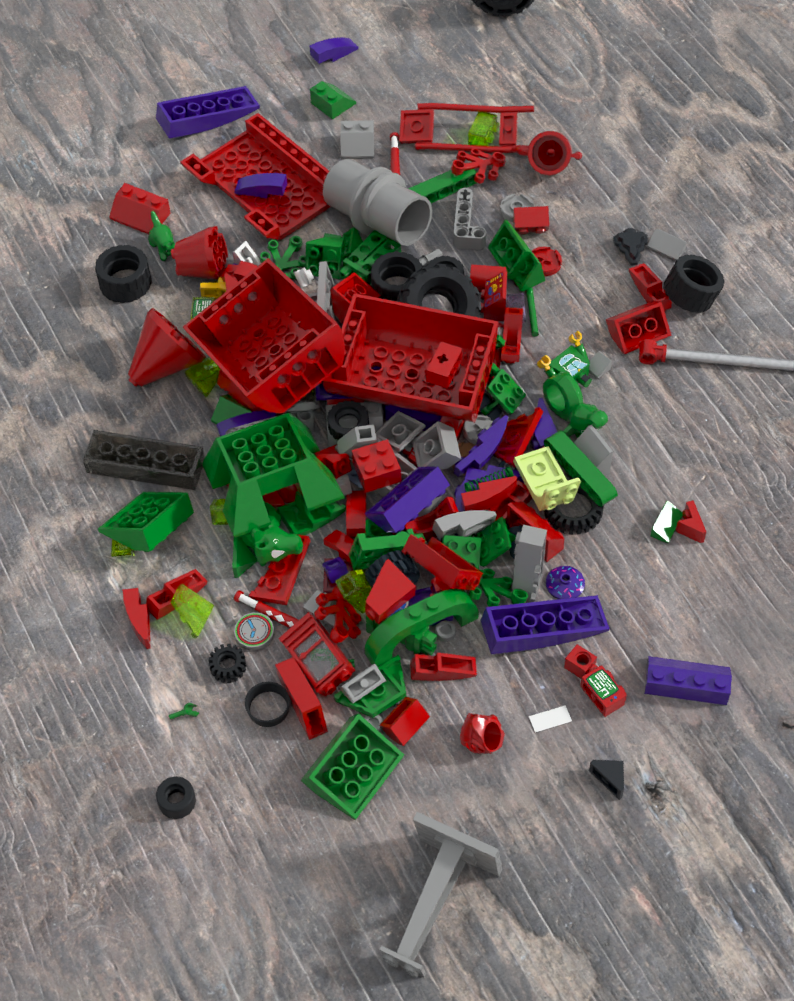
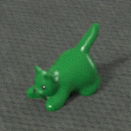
M151 211L154 227L150 230L148 241L150 246L158 248L160 259L166 261L167 257L171 255V249L175 247L173 234L167 225L160 223L156 213Z

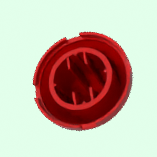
M151 308L147 312L128 372L130 377L128 380L137 387L139 385L142 387L200 364L206 356L156 309Z

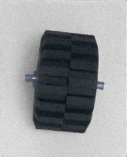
M396 550L374 561L365 575V579L372 589L387 559L414 585L420 578V571L409 554H404L402 550Z

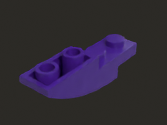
M507 415L502 418H496L488 430L483 429L477 435L476 446L469 451V455L465 458L461 457L455 463L454 474L458 478L467 471L468 467L481 469L491 459L504 435L508 421Z

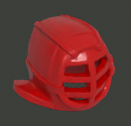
M468 713L460 732L461 744L469 751L477 754H492V752L502 747L505 736L498 717L493 714L485 716Z

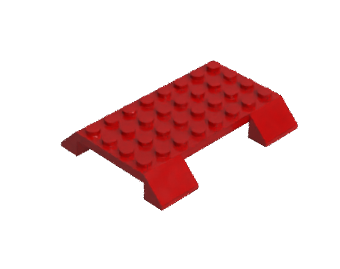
M257 113L245 120V132L202 159H199L195 154H191L180 161V164L201 182L218 186L246 210L248 214L244 216V219L266 238L282 240L330 208L323 197V184L329 170ZM262 173L286 174L287 186L283 196L269 194L268 198L235 194L234 192L240 178Z

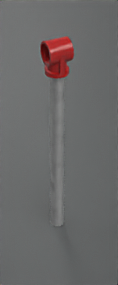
M645 339L639 344V361L646 365L654 364L657 360L665 363V359L794 371V360L671 349L667 348L666 344L658 346L657 342L651 339Z

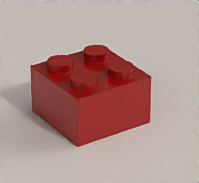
M388 439L351 450L353 466L365 493L402 482L401 468Z

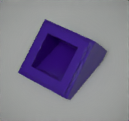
M340 557L322 564L331 583L349 577L347 566Z

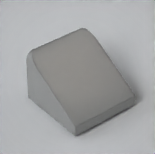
M600 351L589 361V372L597 379L611 369L612 361Z

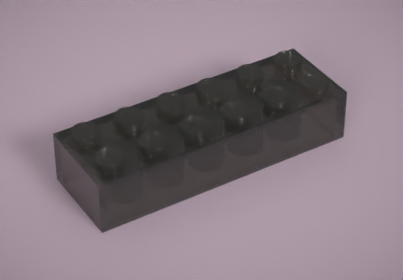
M93 430L83 463L86 473L196 490L205 456L201 446Z

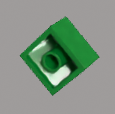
M321 81L310 88L311 104L332 120L356 104L354 99L333 84Z

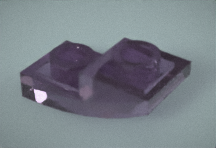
M524 293L507 294V308H522V323L526 322Z

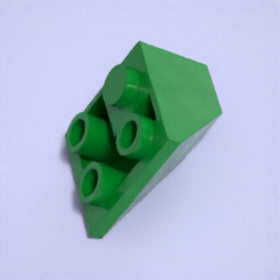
M323 237L306 242L305 269H310L313 276L319 277V262L327 261L332 278L340 279L339 271L342 268L344 256V238Z

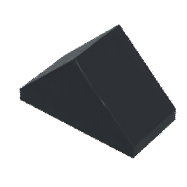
M592 760L589 772L620 800L624 791V761Z

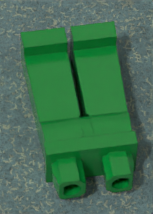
M374 230L348 259L345 258L343 260V267L339 271L340 278L344 280L355 272L370 285V271L374 261L386 253L401 252V245L389 238L387 239L386 236Z
M407 529L406 532L401 531L396 535L366 538L365 533L357 534L349 552L353 570L369 569L370 565L381 556L396 550H403L410 534H413L418 539L421 537L425 539L423 533L414 534L413 529Z
M366 615V632L371 634L380 624L375 620H370ZM429 626L405 637L400 643L404 644L409 651H414V655L424 653L432 656L437 648V644H435L437 635L429 631Z

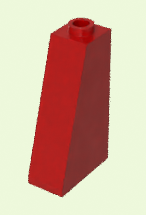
M292 657L275 664L278 678L289 694L290 703L308 739L311 740L327 733L328 730L321 703L295 658Z

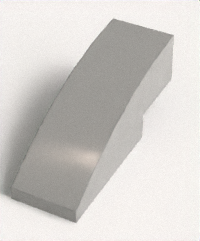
M485 510L457 512L435 519L432 530L440 541L443 540L444 535H454L456 533L458 536L467 537L492 524L497 514L495 511Z

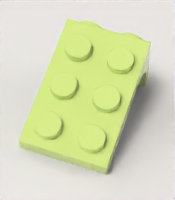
M549 446L514 457L513 462L539 511L551 510L557 505L569 504L574 500L581 481L579 478L567 481Z

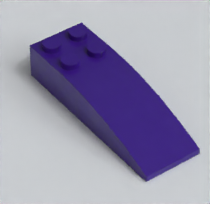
M243 86L157 102L156 119L170 139L200 133L228 124L259 109L260 105L249 89Z
M598 595L486 607L480 619L491 654L555 646L598 635L610 629Z

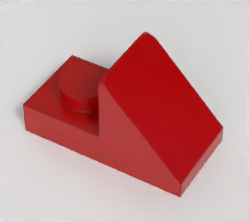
M694 500L686 502L685 510H683L684 520L677 522L676 532L699 543H703L706 529Z

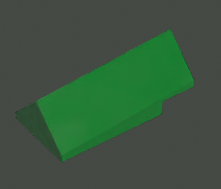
M504 220L488 248L501 267H506L507 278L514 280L520 291H525L545 281L542 265L508 220Z

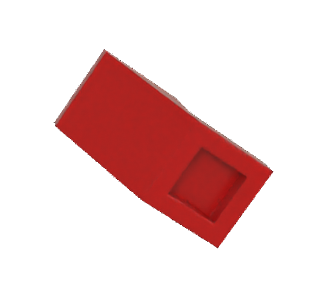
M347 453L321 454L316 456L333 473L336 479L352 471Z

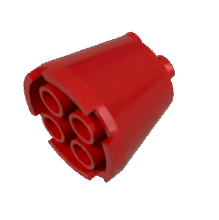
M217 226L208 227L175 243L174 249H171V256L175 259V270L178 276L216 280L221 277L226 269V258L229 257L224 236L222 233H218Z

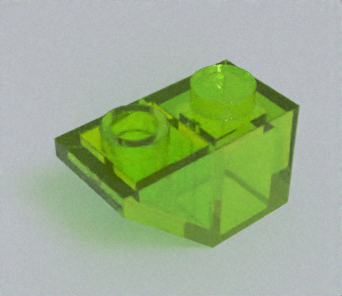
M362 569L345 574L335 582L343 598L364 614L365 601L371 591V587Z

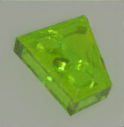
M208 357L202 363L185 371V376L205 397H208L217 383V377L221 369Z
M183 584L179 585L171 600V604L179 612L183 623H187L191 629L192 637L197 638L214 605Z

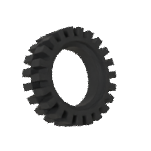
M579 486L577 493L585 496L590 501L592 507L586 515L577 518L568 517L562 514L556 506L551 510L545 509L544 516L546 519L548 518L550 525L554 523V529L557 530L561 527L560 532L562 533L569 529L570 535H573V530H576L577 535H579L582 529L587 533L590 527L594 529L596 523L599 524L603 515L604 505L602 507L598 506Z

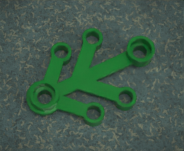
M293 236L289 239L288 249L282 258L278 252V242L276 240H270L267 246L268 250L271 251L275 265L280 270L292 268L291 272L285 274L290 279L295 280L297 279L294 272L300 270L297 267H305V263L302 260L305 261L306 257L302 255L299 257V260L289 261L292 254L302 248L303 241L299 236ZM262 252L259 260L263 263L266 260L263 257L270 259L271 256L268 252Z
M492 569L480 570L483 574L479 585L488 597L487 605L489 607L499 606L500 598L494 592L511 599L512 604L526 603L528 598L526 591L522 589H514L513 592L507 590L511 588L513 583L510 577L494 578L495 572ZM477 587L475 590H470L469 597L473 600H479L482 590Z

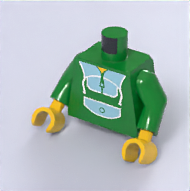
M577 331L575 332L577 340L573 334L569 336L570 343L575 344V346L571 345L552 361L547 355L541 357L542 360L537 362V366L545 369L544 372L548 378L560 372H567L572 375L577 383L588 387L592 382V379L588 376L590 362L583 344H580L582 334Z

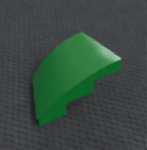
M297 491L295 501L278 507L277 511L280 513L282 521L291 534L305 536L336 519L346 511V506L333 502L308 511Z

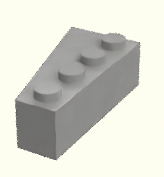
M523 525L522 531L517 532L514 554L516 555L514 558L512 592L514 589L526 591L528 594L526 603L535 602L543 573L547 530Z

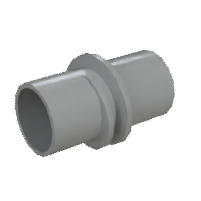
M345 159L332 167L323 184L325 202L330 207L349 216L352 225L362 234L370 235L375 230L401 245L409 246L415 244L423 237L431 222L432 206L430 201L426 197L406 188L405 180L399 174L391 172L388 168L379 166L369 169L354 160Z

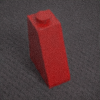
M389 559L385 561L365 601L367 617L370 620H375L378 624L414 597L416 586Z

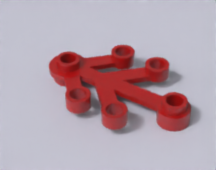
M476 148L471 149L470 154L458 151L457 160L453 161L451 170L454 175H461L465 170L479 168L474 181L481 184L484 182L487 166L493 165L487 177L489 180L496 181L499 175L498 169L505 165L506 157L500 152H494L493 155H490Z
M344 585L334 587L332 593H320L315 599L316 603L320 606L314 612L316 618L324 620L328 615L335 614L334 628L330 632V639L334 643H342L348 635L352 639H356L361 634V630L356 625L361 622L362 618L349 602L351 592ZM329 601H336V605L324 607ZM343 620L349 627L348 630H346V628L343 627Z

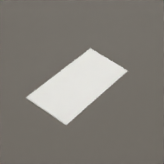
M566 705L529 716L535 732L572 721Z

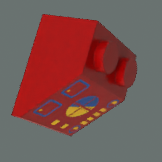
M503 271L486 281L485 289L481 290V300H484V303H481L480 313H484V319L504 322L507 271Z

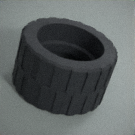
M118 245L106 249L98 256L95 262V271L100 290L107 299L120 303L132 302L140 299L149 291L152 282L147 257L141 249L130 245ZM121 270L136 271L132 275L123 278L111 277Z
M406 252L386 253L376 259L371 266V287L381 295L379 298L397 302L403 284L392 285L384 281L391 277H405L408 279L423 266L417 258Z
M692 254L684 255L676 260L666 277L664 290L675 305L689 312L701 313L711 308L724 287L725 280L720 269L708 259Z

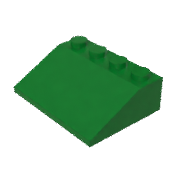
M142 492L100 526L98 531L133 550L150 552L155 549L156 545L164 541L171 532L176 531L178 526L186 522L194 513L188 492Z
M358 713L349 717L300 781L316 795L356 820L405 754Z

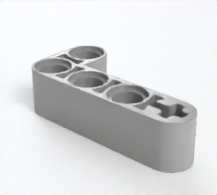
M462 188L457 194L453 243L459 249L481 250L486 246V230L483 227L471 226L473 192L469 188Z

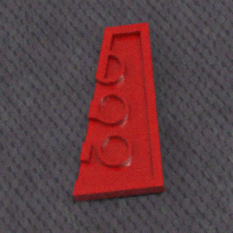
M299 535L303 543L302 553L288 555L278 562L272 561L268 566L269 570L265 576H261L257 582L258 586L256 589L252 590L248 595L250 598L267 603L288 604L311 541L309 536Z

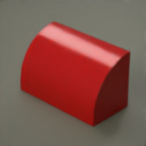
M471 264V282L474 287H477L478 292H481L482 289H485V282L506 271V267Z
M405 697L379 726L393 741L404 746L430 716L418 699Z

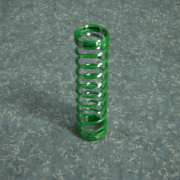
M507 467L505 469H502V471L498 470L497 473H490L489 476L485 475V478H477V480H480V482L482 483L483 478L485 482H487V476L489 478V481H492L490 479V475H492L493 479L496 480V478L494 477L495 473L497 474L498 479H501L499 476V472H501L502 478H505L503 470L505 471L507 477H513L514 475L512 469L510 467ZM473 481L464 484L466 492L472 491L469 483L472 484L473 490H476Z

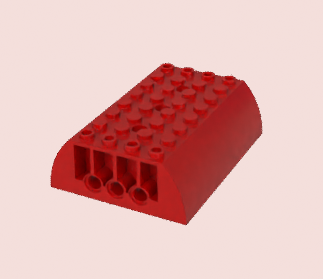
M269 258L183 326L184 330L254 405L268 412L284 413L343 365L345 344L338 323Z
M354 293L341 328L345 344L343 365L323 380L325 391L475 423L493 365L498 321ZM440 342L462 348V361L452 379L453 383L448 388L426 382V373H424L426 364L432 360L433 350L438 348ZM374 366L381 367L379 370H373L372 368ZM410 373H414L417 376L414 378H410L407 375H409Z

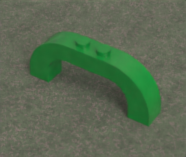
M448 589L439 592L384 620L367 639L364 654L372 665L376 664L379 667L392 659V653L396 645L410 634L452 615L461 627L478 619L479 610L467 592L462 589Z

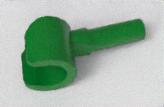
M187 703L181 711L170 714L169 719L184 715L196 717L199 715V712L192 711V709L197 707V705Z

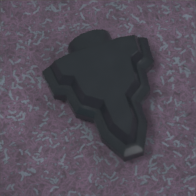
M627 228L622 233L613 236V242L615 246H618L619 251L625 254L628 263L634 266L638 265L641 259L644 245L648 243V235L644 232H636L633 228Z

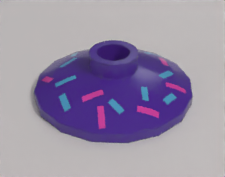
M559 566L549 572L546 578V588L557 599L577 598L585 588V579L577 569L570 566Z

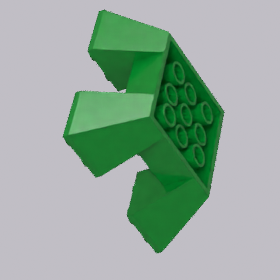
M290 413L216 438L202 462L212 489L229 484L223 514L234 538L248 534L254 528L262 529L270 526L271 522L262 495L290 485H296L308 511L344 499V495L333 473L313 454L319 452L320 449L310 429Z

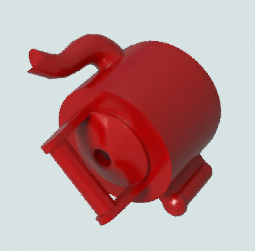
M545 131L536 135L529 145H515L512 147L514 153L528 156L532 168L543 175L558 174L569 165L572 157L576 160L582 158L581 152L572 153L569 140L563 134L556 131Z

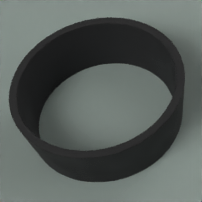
M259 683L253 686L245 697V709L251 720L257 725L263 727L276 726L288 715L290 697L287 690L278 683ZM265 692L277 693L285 699L287 708L276 719L268 721L259 720L250 713L251 703L256 696Z

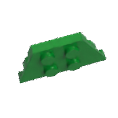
M397 655L378 667L386 680L384 683L353 704L340 691L333 695L335 702L374 718L407 697L400 656Z

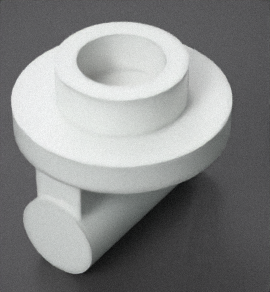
M304 267L294 272L301 289L312 284L311 280L314 277L310 269L306 270Z

